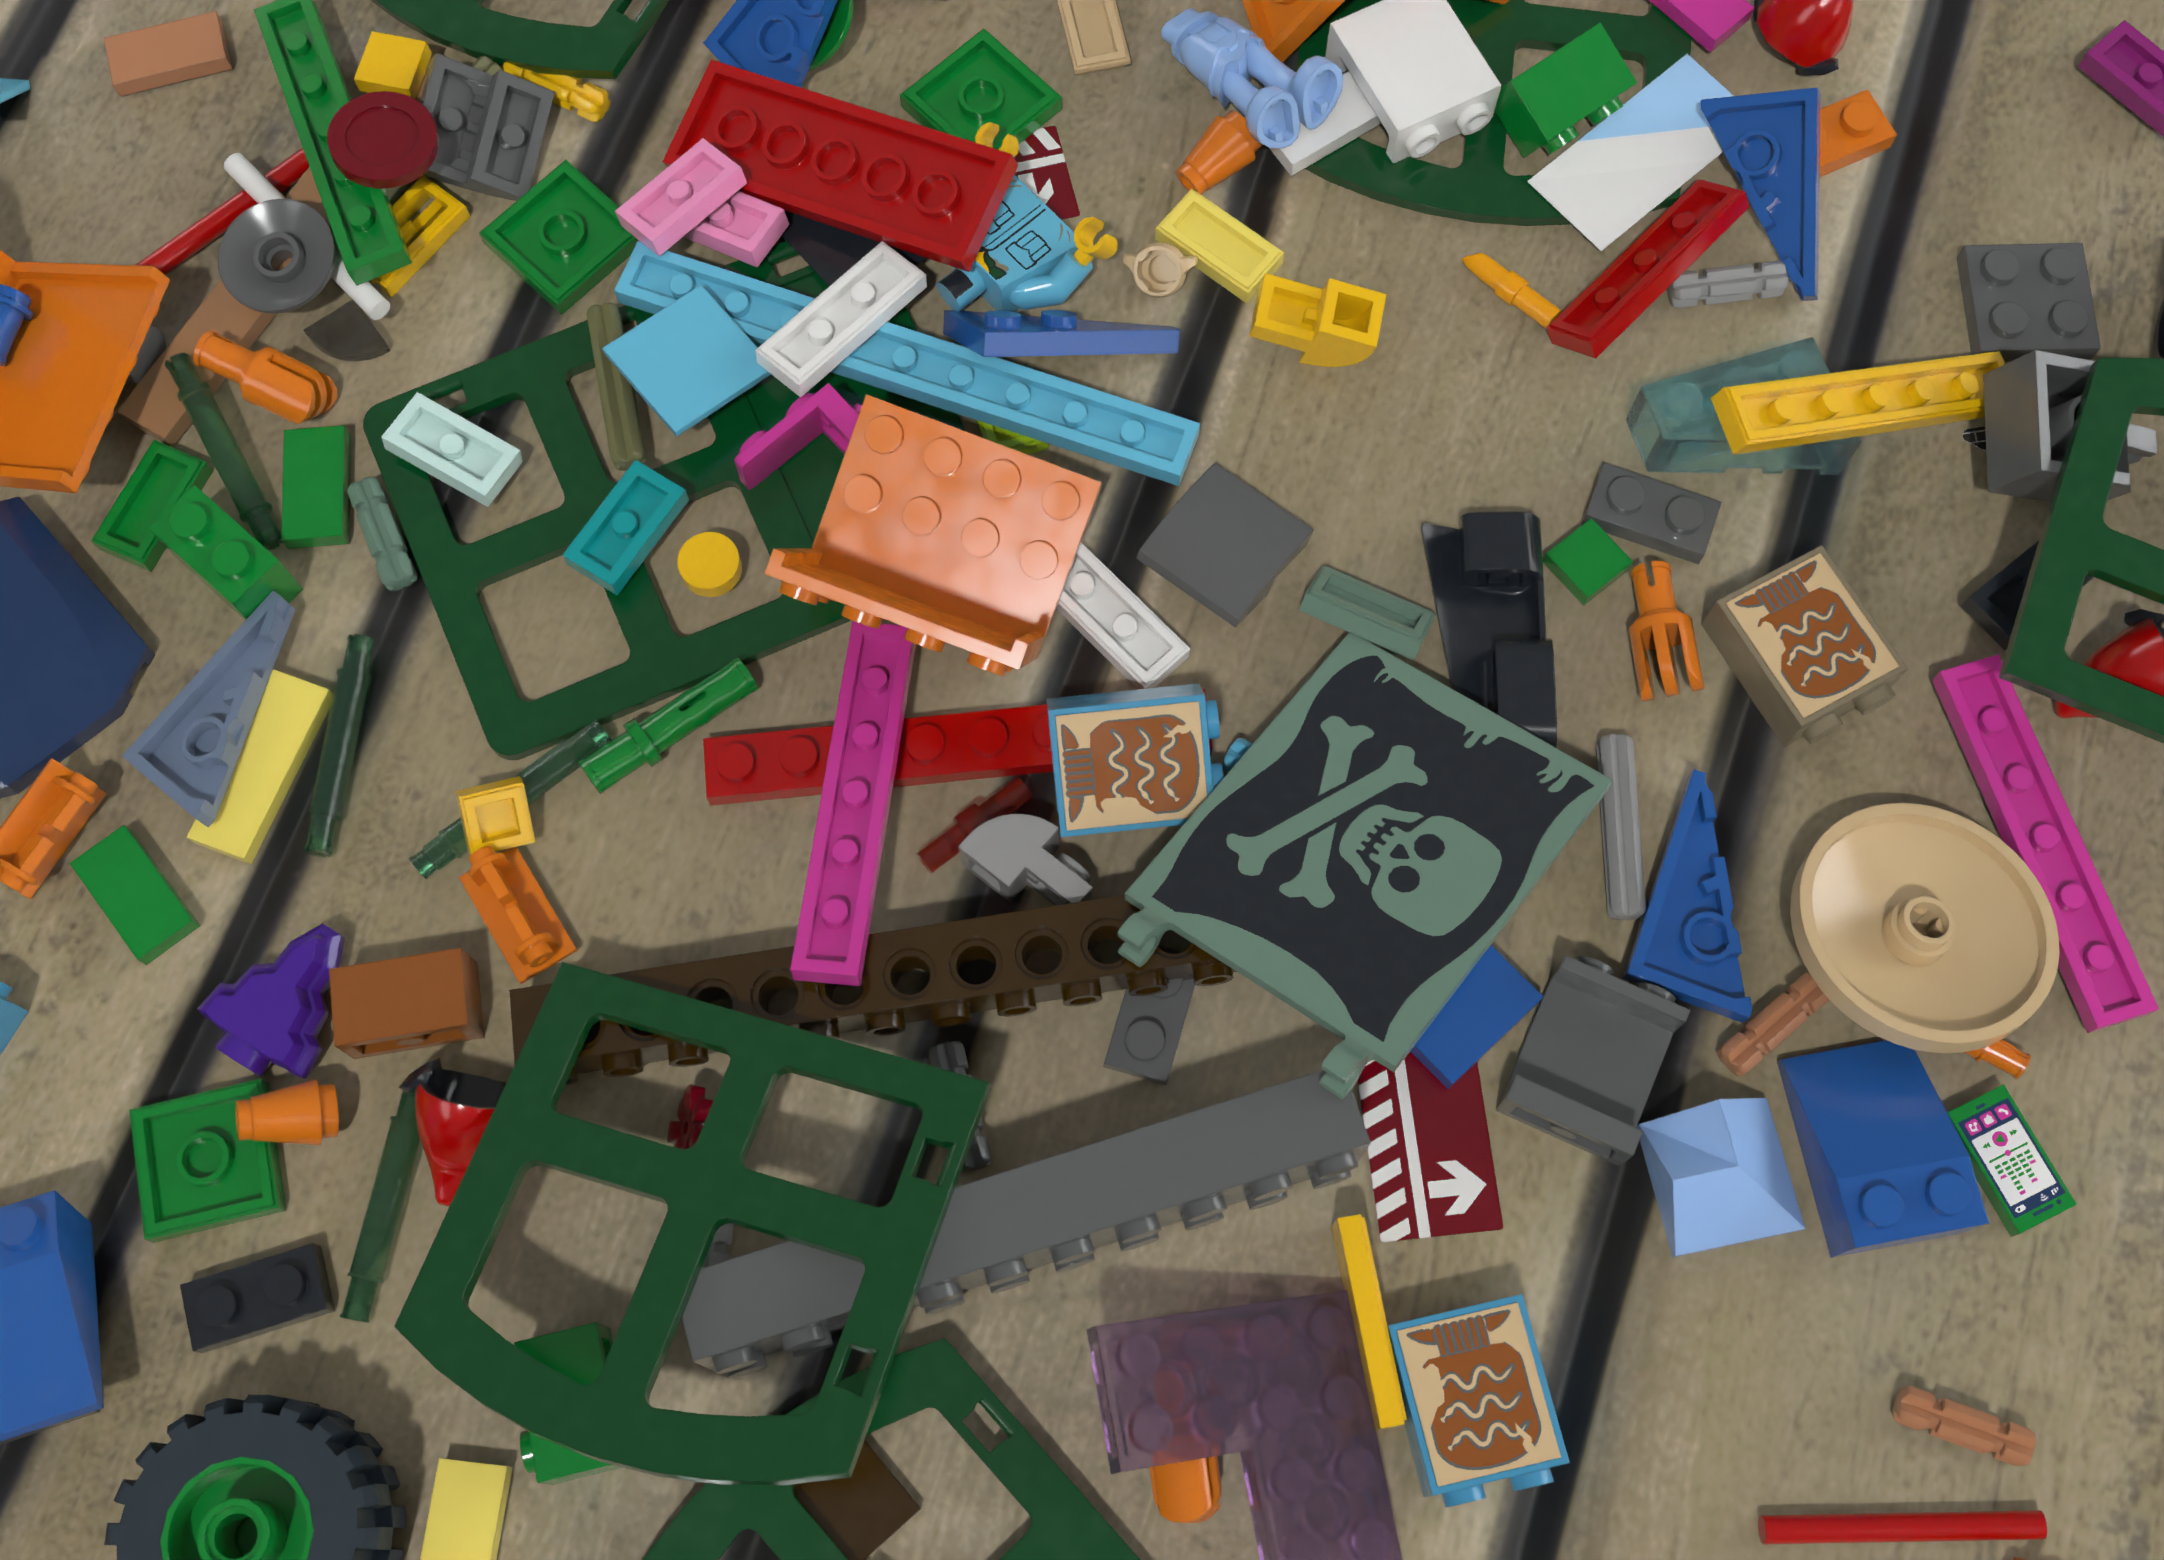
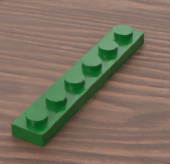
M276 0L254 9L347 273L356 286L411 264L412 260L386 190L369 188L354 183L337 169L332 160L327 144L328 127L335 113L352 99L316 2L314 0Z

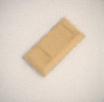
M1057 0L1075 74H1090L1122 68L1131 64L1115 0Z

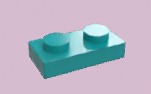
M635 460L562 556L567 565L618 596L688 503L689 498L686 490Z

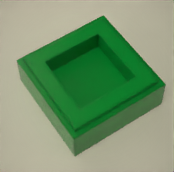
M1592 518L1548 551L1543 559L1545 566L1583 606L1629 571L1633 564L1631 558Z

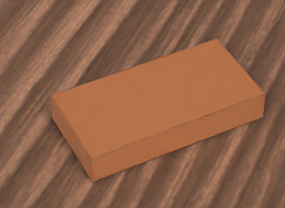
M217 11L104 38L112 85L120 96L233 69L224 24Z

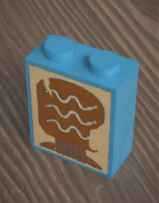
M1199 683L1046 699L1061 837L1184 825L1224 778L1221 763L1211 764L1209 739L1220 738L1216 700L1205 701V693Z
M1523 1294L1388 1325L1407 1417L1404 1425L1423 1497L1442 1494L1446 1508L1486 1498L1483 1484L1509 1478L1513 1491L1554 1482L1550 1468L1570 1462Z

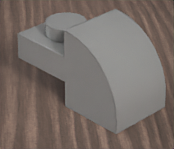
M1026 814L999 816L978 826L958 846L962 865L1010 903L1027 884L1054 906L1093 900V887L1087 883L1091 878L1089 873L1077 861L1064 853H1061L1057 859L1052 855L1059 847L1058 827L1042 818Z

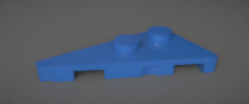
M1818 87L1702 99L1701 110L1740 181L1743 190L1746 192V196L1781 262L1785 264L1787 274L1802 301L1818 300L1821 101Z
M944 310L943 334L983 357L1178 353L1180 329L1172 326L1078 320L1077 313L1064 310H1045L1041 312V317L1024 316L1011 311H987L983 313Z
M1694 769L1687 778L1646 903V911L1642 916L1622 979L1635 984L1649 983L1659 986L1673 994L1675 999L1744 1023L1750 1018L1752 1003L1751 998L1745 997L1738 960V956L1742 954L1739 933L1731 920L1734 906L1725 857L1719 856L1713 821L1717 818L1713 793L1706 783V773Z

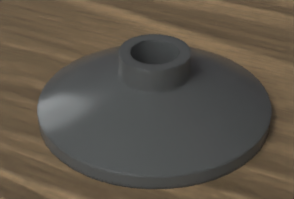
M292 199L263 201L242 212L226 230L218 252L220 278L227 291L239 303L249 309L271 314L289 312L310 302L327 285L336 264V240L328 222L311 206ZM292 258L291 262L287 267H285L282 270H279V267L284 260Z

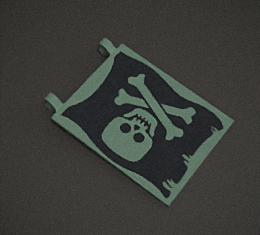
M1349 632L1125 892V900L1141 911L1132 914L1118 931V937L1125 941L1119 948L1118 953L1138 967H1142L1156 950L1164 933L1168 930H1173L1329 1030L1343 1041L1337 1044L1323 1061L1321 1069L1326 1073L1319 1081V1085L1343 1100L1351 1091L1369 1061L1375 1060L1392 1072L1396 1071L1610 789L1612 779L1369 641Z

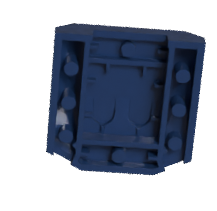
M20 497L0 501L1 799L19 794L34 782L51 758L60 763L121 717L133 697L128 691L143 663L145 662L150 666L155 657L154 652Z

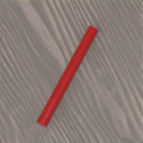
M303 147L263 175L280 193L296 183L309 168ZM244 189L135 265L154 266L164 275L225 233L230 224L242 212L258 203Z
M2041 1510L1760 1515L1758 1518V1532L1763 1545L2044 1540L2047 1537V1522Z

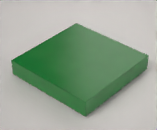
M984 28L900 94L901 107L919 124L959 138L975 142L976 134L982 125L988 122L999 125V132L993 140V148L997 150L1002 146L1007 134L1015 136L1020 144L1062 110V96Z
M566 159L479 232L483 243L561 315L630 257L637 241H639L621 226L615 213L619 206Z
M263 1079L252 1080L129 1110L144 1240L155 1243L286 1211L277 1142L252 1141V1139L238 1141L235 1101L249 1099L252 1096L270 1092L268 1082Z

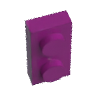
M2123 20L2086 53L2078 67L2164 137V51L2127 21Z

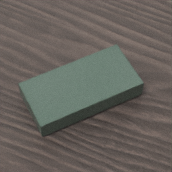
M1327 566L1321 567L1307 589L1299 608L1301 612L1412 660L1417 656L1436 616L1432 611Z

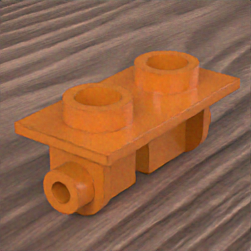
M51 758L0 827V882L31 899L107 793L99 789L98 785L78 772L74 773Z
M486 846L470 855L469 861L472 867L469 872L460 876L459 879L520 984L578 951L517 847L508 848L501 853H495L491 846Z

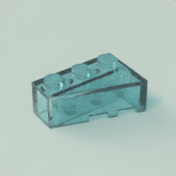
M1813 337L1641 386L1626 418L1628 427L1648 472L1724 473L1727 468H1762V474H1782L1784 469H1819L1821 475H1839L1861 444L1858 436L1733 455L1711 397L1723 387L1828 374L1829 370Z

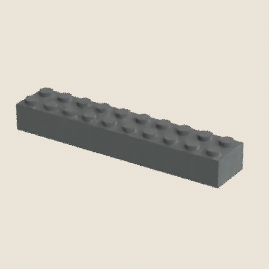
M1321 1070L955 1187L912 1308L920 1306L924 1308L926 1315L945 1311L965 1302L962 1292L988 1284L991 1293L1006 1291L1028 1283L1030 1281L1029 1270L1050 1263H1054L1056 1272L1071 1270L1094 1261V1249L1115 1242L1119 1243L1121 1251H1128L1153 1243L1160 1239L1158 1232L1161 1231V1227L1183 1221L1186 1231L1197 1229L1223 1219L1222 1212L1229 1205L1247 1200L1249 1209L1254 1210L1286 1199L1288 1197L1286 1191L1293 1188L1294 1184L1311 1180L1313 1189H1319L1344 1181L1352 1176L1350 1170L1359 1166L1358 1161L1371 1143L1353 1091L1351 1089L1342 1100L1319 1085V1081L1326 1073ZM786 1241L702 1268L682 1315L693 1362L715 1371L716 1374L726 1373L727 1379L764 1369L767 1367L765 1356L782 1350L785 1352L792 1351L793 1357H800L831 1347L833 1345L831 1334L843 1331L862 1281L865 1266L858 1261Z

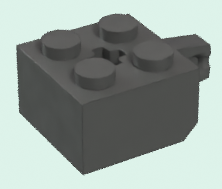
M2034 350L1983 375L1988 492L2051 502L2089 371L2095 361ZM2129 424L2108 500L2131 492L2129 465L2139 462L2144 456L2152 457L2157 454L2156 430Z

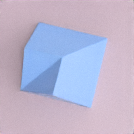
M1767 1098L1718 1099L1637 1125L1636 1128L1643 1131L1640 1143L1672 1258L1805 1229Z

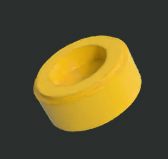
M716 532L699 533L688 539L679 551L677 566L682 580L690 591L699 596L717 597L726 594L736 586L741 577L742 561L739 552L732 540L723 534Z

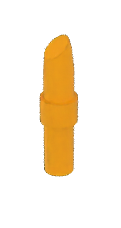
M1477 253L1462 258L1464 265L1478 279L1492 288L1497 297L1509 306H1516L1546 329L1562 313V310L1532 289L1527 280L1513 270L1508 271L1485 253Z

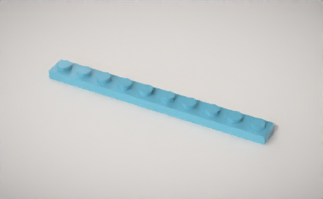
M637 241L614 289L618 303L655 315L702 285L757 347L761 346L815 299L670 251H665L659 257L639 241ZM886 322L831 371L832 373L1176 486H1180L1200 432V423L997 357H983L969 348Z

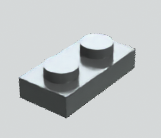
M1604 463L1598 475L1582 525L1592 518L1607 534L1699 564L1705 555L1722 502Z
M1158 945V947H1159L1162 951H1164V952H1166V953H1169V954H1178V953H1181V952H1179V951L1172 950V949H1169V948L1162 947V946H1159V945ZM1183 978L1167 980L1168 989L1166 991L1149 996H1131L1128 993V989H1126L1103 1067L1167 1085L1194 991V979L1183 980Z

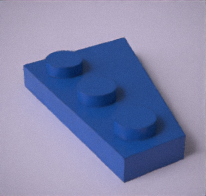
M737 0L703 44L721 63L802 87L837 0Z

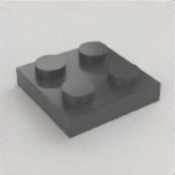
M2083 243L1964 245L1957 256V264L1971 355L2000 351L2004 362H2010L2034 350L2092 360L2101 349Z

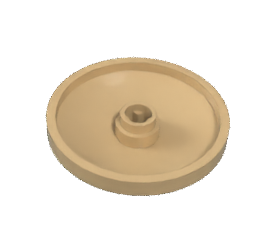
M1889 803L1871 806L1856 811L1832 825L1805 856L1797 871L1791 893L1790 916L1793 935L1802 961L1820 990L1840 1011L1862 1028L1880 1038L1910 1049L1931 1053H1963L1978 1050L2006 1038L2024 1024L2041 1007L2052 988L2059 962V935L2052 907L2042 886L2026 863L2007 844L1984 827L1965 817L1922 804Z

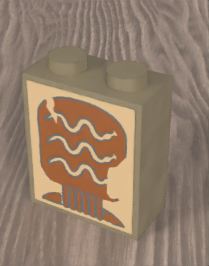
M1822 545L1717 600L1701 624L1783 747L1804 736L1809 744L1823 739L1843 724L1839 717L1858 708L1862 715L1878 709L1896 695L1891 687L1908 670L1903 660Z

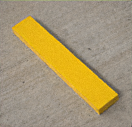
M2000 351L1744 384L1723 387L1711 397V401L1733 455L1985 418L1983 375L2005 365Z

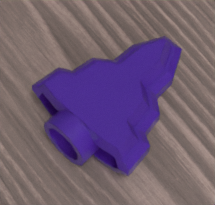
M322 923L290 941L274 963L252 965L235 984L220 983L197 1008L206 1019L211 1020L219 1029L225 1032L215 1045V1048L261 1077L270 1064L274 1063L288 1070L293 1075L306 1079L323 1050L317 1036L329 1016L324 993L330 986L329 969L340 967L345 938Z

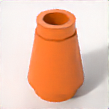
M1231 110L1224 117L1216 116L1185 158L1183 164L1175 171V174L1188 191L1192 188L1202 195L1205 191L1210 190L1255 161V152L1262 144L1249 133L1246 127V119L1238 112Z
M317 1079L252 1096L249 1099L235 1101L238 1141L252 1139V1141L321 1145L322 1138L338 1137L339 1115L334 1084L318 1085Z

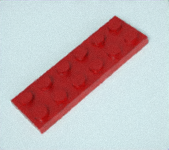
M712 59L662 161L669 167L704 138L742 168L747 184L738 191L794 214L878 242L883 241L887 245L967 272L970 271L1018 168V163L1010 153Z

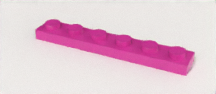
M852 621L790 968L793 979L797 981L861 986L916 644L904 639L907 628L901 625L881 624L880 628L877 629Z
M1999 654L1940 671L1932 679V682L2002 841L2026 863L2042 886L2052 907L2059 935L2060 953L2058 968L2087 1033L2137 1019L2159 1010L2011 682L1998 678L2003 664Z

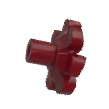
M690 1084L686 1087L677 1109V1117L680 1121H671L669 1123L667 1143L675 1144L673 1146L675 1148L688 1149L698 1140L713 1104V1100L705 1098L704 1086Z

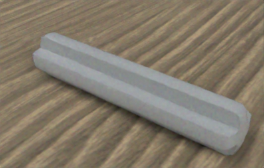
M1610 734L1602 736L1596 746L1598 772L1612 779L1610 789L1600 800L1608 915L1612 919L1634 920L1641 918L1646 911L1634 741L1629 735Z

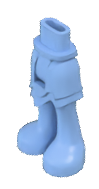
M1189 8L1169 20L1162 28V39L1171 45L1172 55L1195 78L1205 85L1212 97L1216 96L1224 108H1226L1228 103L1232 102L1246 117V127L1251 136L1269 148H1284L1292 145L1298 138L1300 122L1309 130L1316 129L1326 120L1342 92V70L1328 58L1321 56L1308 58L1299 67L1297 72H1294L1278 60L1265 47L1264 40L1257 37L1254 32L1230 18L1219 17L1212 11L1199 13L1195 9ZM1251 76L1265 87L1259 90L1250 83Z

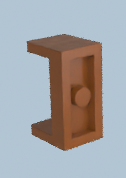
M462 948L329 969L334 1046L353 1059L484 1038L478 964Z

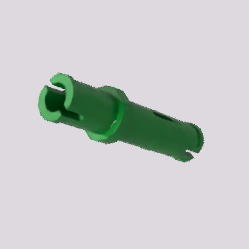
M736 657L730 663L692 688L684 691L680 696L639 723L633 718L624 724V733L586 758L581 759L578 763L599 794H602L605 790L644 764L648 763L653 767L662 761L660 756L662 752L706 725L751 693L757 691V684L743 662Z

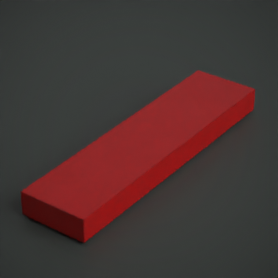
M1698 179L1546 327L1551 343L1596 359L1750 208L1746 192Z

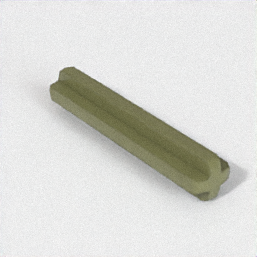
M607 302L602 305L591 306L586 314L610 458L617 470L627 471L635 460L645 464L646 456L634 388L603 353V347L624 334L622 317L616 304Z

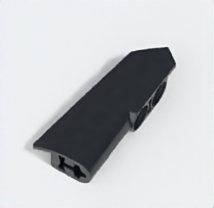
M1527 512L1466 513L1461 516L1459 529L1427 523L1422 524L1421 535L1451 689L1556 748L1557 707L1554 650L1552 639L1546 638L1540 518Z

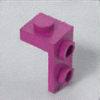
M829 383L815 394L807 393L798 398L790 406L783 420L769 431L761 430L756 432L741 446L739 455L734 460L740 481L748 490L753 489L822 433L845 455L862 405L857 403L851 407Z

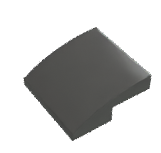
M436 53L429 64L420 103L427 108L434 119L439 137V149L435 161L423 176L486 195L517 201L530 190L555 92L500 69L494 75H490Z
M1214 463L1165 516L1141 547L1136 559L1236 628L1268 595L1275 578L1307 546L1314 530L1220 465Z

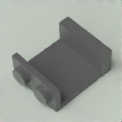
M1565 955L1551 975L1543 995L1544 997L1536 1011L1496 1111L1620 1166L1635 1153L1643 1132L1636 1128L1673 1033L1687 1021L1690 1010L1674 1003L1675 996L1659 986L1649 983H1638L1635 986L1612 976L1614 973L1613 969L1597 959L1588 956H1577L1576 959Z

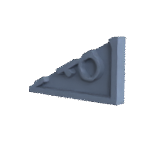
M272 591L122 755L124 759L171 799L207 827L216 819L296 610L275 591Z

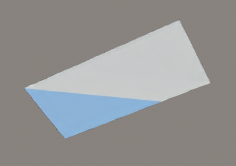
M1686 54L1623 104L1622 108L1608 116L1527 182L1602 251L1723 153L1720 143L1701 110V100L1731 97L1734 95L1692 57Z

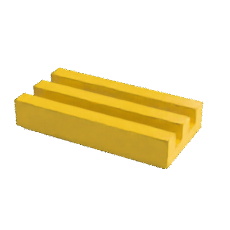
M423 175L392 205L412 263L369 281L373 285L377 283L382 291L391 298L471 217L463 203ZM430 198L434 199L413 222L410 220Z

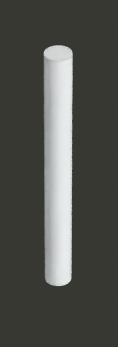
M241 153L230 155L224 162V170L257 203L272 199H286ZM337 250L336 264L331 278L371 319L379 320L383 318L390 309V303L368 281L356 286L347 273L341 253Z

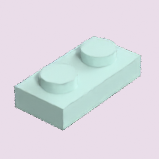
M418 392L381 437L386 450L489 507L523 462L519 449Z

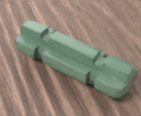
M366 477L361 481L351 483L347 493L353 508L358 513V522L372 557H375V566L382 583L385 584L389 591H399L403 587L413 585L417 580V573L412 560L407 555L408 550L393 511L389 509V501L383 486L380 485L379 480L375 477Z

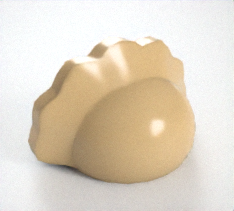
M1158 242L1144 246L1138 253L1124 254L1123 263L1130 268L1137 286L1144 293L1160 298L1168 297L1180 290L1185 282L1186 273L1198 264V258L1196 255H1183L1174 245Z

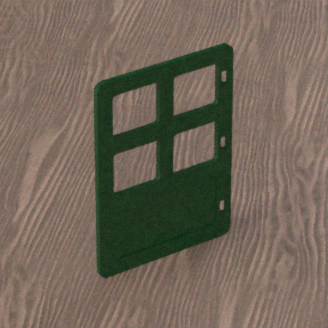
M787 241L773 246L758 268L740 260L720 267L812 298L818 297L829 287L810 266L779 278L777 277L773 265L799 255ZM627 305L618 308L623 325L632 321H636V324L639 325L654 315ZM906 307L902 308L888 321L889 323L917 331ZM588 320L379 402L367 411L363 420L364 432L486 739L493 751L506 760L526 758L690 689L736 657L744 665H747L852 621L841 615L845 605L843 603L829 600L828 603L818 601L817 605H813L782 594L776 600L692 635L681 637L674 633L646 566L642 562L618 596L604 588L630 649V656L627 661L536 700L526 702L520 699L480 601V593L488 585L562 556L617 484L607 478L569 390V381L572 377L595 368ZM829 372L807 392L815 394L829 383L851 407L857 403L863 405L867 394L966 431L957 413ZM771 374L708 416V420L716 435L712 445L652 470L684 488L689 498L687 504L728 487L737 488L742 493L769 556H771L773 548H812L844 454L822 433L753 489L748 490L740 481L734 461L736 456L739 455L741 446L756 432L761 430L769 431L783 420L790 406L800 398ZM463 390L467 402L448 410L464 419L513 400L525 402L565 496L563 504L554 510L467 545L457 543L430 475L386 450L381 438L417 392L434 401Z

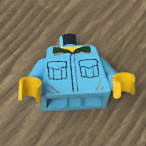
M992 122L982 125L976 134L975 143L993 148V140L999 132V125ZM1007 134L999 150L1010 153L1015 157L1019 150L1017 138ZM1014 175L970 271L967 272L953 267L954 270L941 279L936 286L941 297L949 307L958 312L980 295L996 311L1015 312L1019 309L1030 310L1060 305L1067 300L1092 270L1091 261L1093 258L1105 260L1115 254L1118 245L1115 237L1105 234L1093 246L1096 234L1104 227L1103 221L1095 217H1086L1078 223L1073 232Z

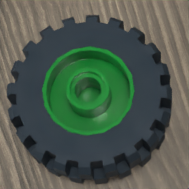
M248 1395L245 1400L224 1398L208 1403L204 1409V1416L185 1414L167 1426V1434L171 1438L168 1444L150 1442L135 1459L137 1465L144 1470L137 1480L123 1479L114 1498L116 1503L125 1506L120 1523H107L104 1545L117 1546V1560H402L404 1549L391 1548L393 1529L406 1528L405 1506H392L390 1492L401 1486L394 1466L380 1465L377 1457L381 1454L383 1448L370 1433L356 1431L354 1429L355 1420L339 1411L322 1408L317 1403L273 1395Z

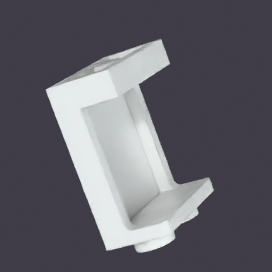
M1382 0L1330 23L1325 58L1337 64L1342 73L1349 70L1389 135L1386 154L1392 163H1396L1409 156L1413 158L1422 157L1436 148L1440 142L1460 133L1464 135L1473 134L1486 126L1493 117L1501 84L1447 0Z

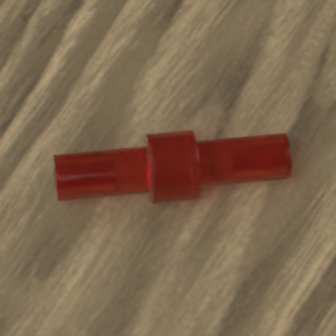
M1016 777L978 806L974 802L953 817L955 824L916 853L918 859L931 874L959 854L958 846L974 829L988 820L1011 814L1032 798L1030 790L1020 778Z

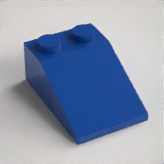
M1885 1040L1777 1061L1830 1258L1958 1235L1989 1224L1970 1156L1914 1049Z
M55 1190L0 1207V1441L104 1408L92 1223Z

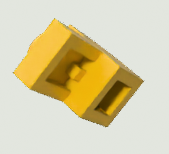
M1265 273L1258 287L1249 336L1301 351L1299 363L1320 367L1353 365L1367 359L1377 348L1387 294L1329 278L1323 289Z

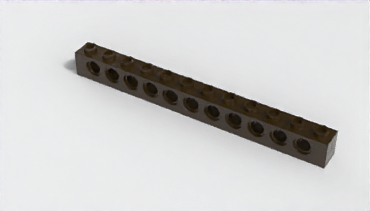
M1125 895L869 934L861 980L864 982V990L855 1002L848 1005H839L832 1002L833 991L838 984L797 981L793 979L790 968L794 946L609 975L707 1003H712L718 999L732 1000V1010L840 1040V1033L865 1029L866 1035L872 1037L895 1035L906 1030L905 1023L930 1019L934 1026L960 1025L971 1020V1013L997 1009L999 1016H1019L1034 1012L1037 1009L1036 1003L1059 999L1063 1000V1005L1084 1006L1102 1000V993L1124 989H1128V993L1131 996H1149L1166 991L1168 989L1167 980L1194 979L1196 986L1219 985L1231 981L1234 978L1233 973L1237 971L1191 943L1188 949L1178 954L1166 953L1157 946L1150 959L1142 967H1138L1124 957L1113 964H1102L1096 961L1090 955L1093 947L1105 939H1114L1123 944L1125 941L1118 937V931L1132 914L1141 911L1126 901ZM1041 949H1050L1057 952L1062 958L1054 971L1048 974H1036L1026 968V962L1031 954ZM986 959L996 965L993 976L985 983L973 985L961 979L963 969L973 960ZM911 969H922L930 974L929 982L921 992L906 995L897 991L898 980L905 972ZM552 983L509 990L514 1063H516ZM782 989L798 991L797 1003L788 1013L783 1015L768 1013L769 1000L776 992ZM600 1020L598 1035L592 1042L583 1045L566 1085L576 1083L578 1081L577 1074L603 1070V1075L608 1077L631 1076L643 1072V1064L669 1060V1065L674 1067L696 1066L708 1062L709 1054L716 1053L717 1051L658 1034L642 1036L639 1035L637 1028L609 1020Z

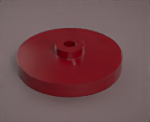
M382 91L361 95L344 104L335 113L329 124L327 144L335 166L346 178L365 187L387 189L403 186L422 176L435 161L439 149V137L434 119L425 106L407 95Z

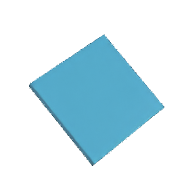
M702 285L602 348L606 357L676 437L771 375L757 363L755 350L758 347Z

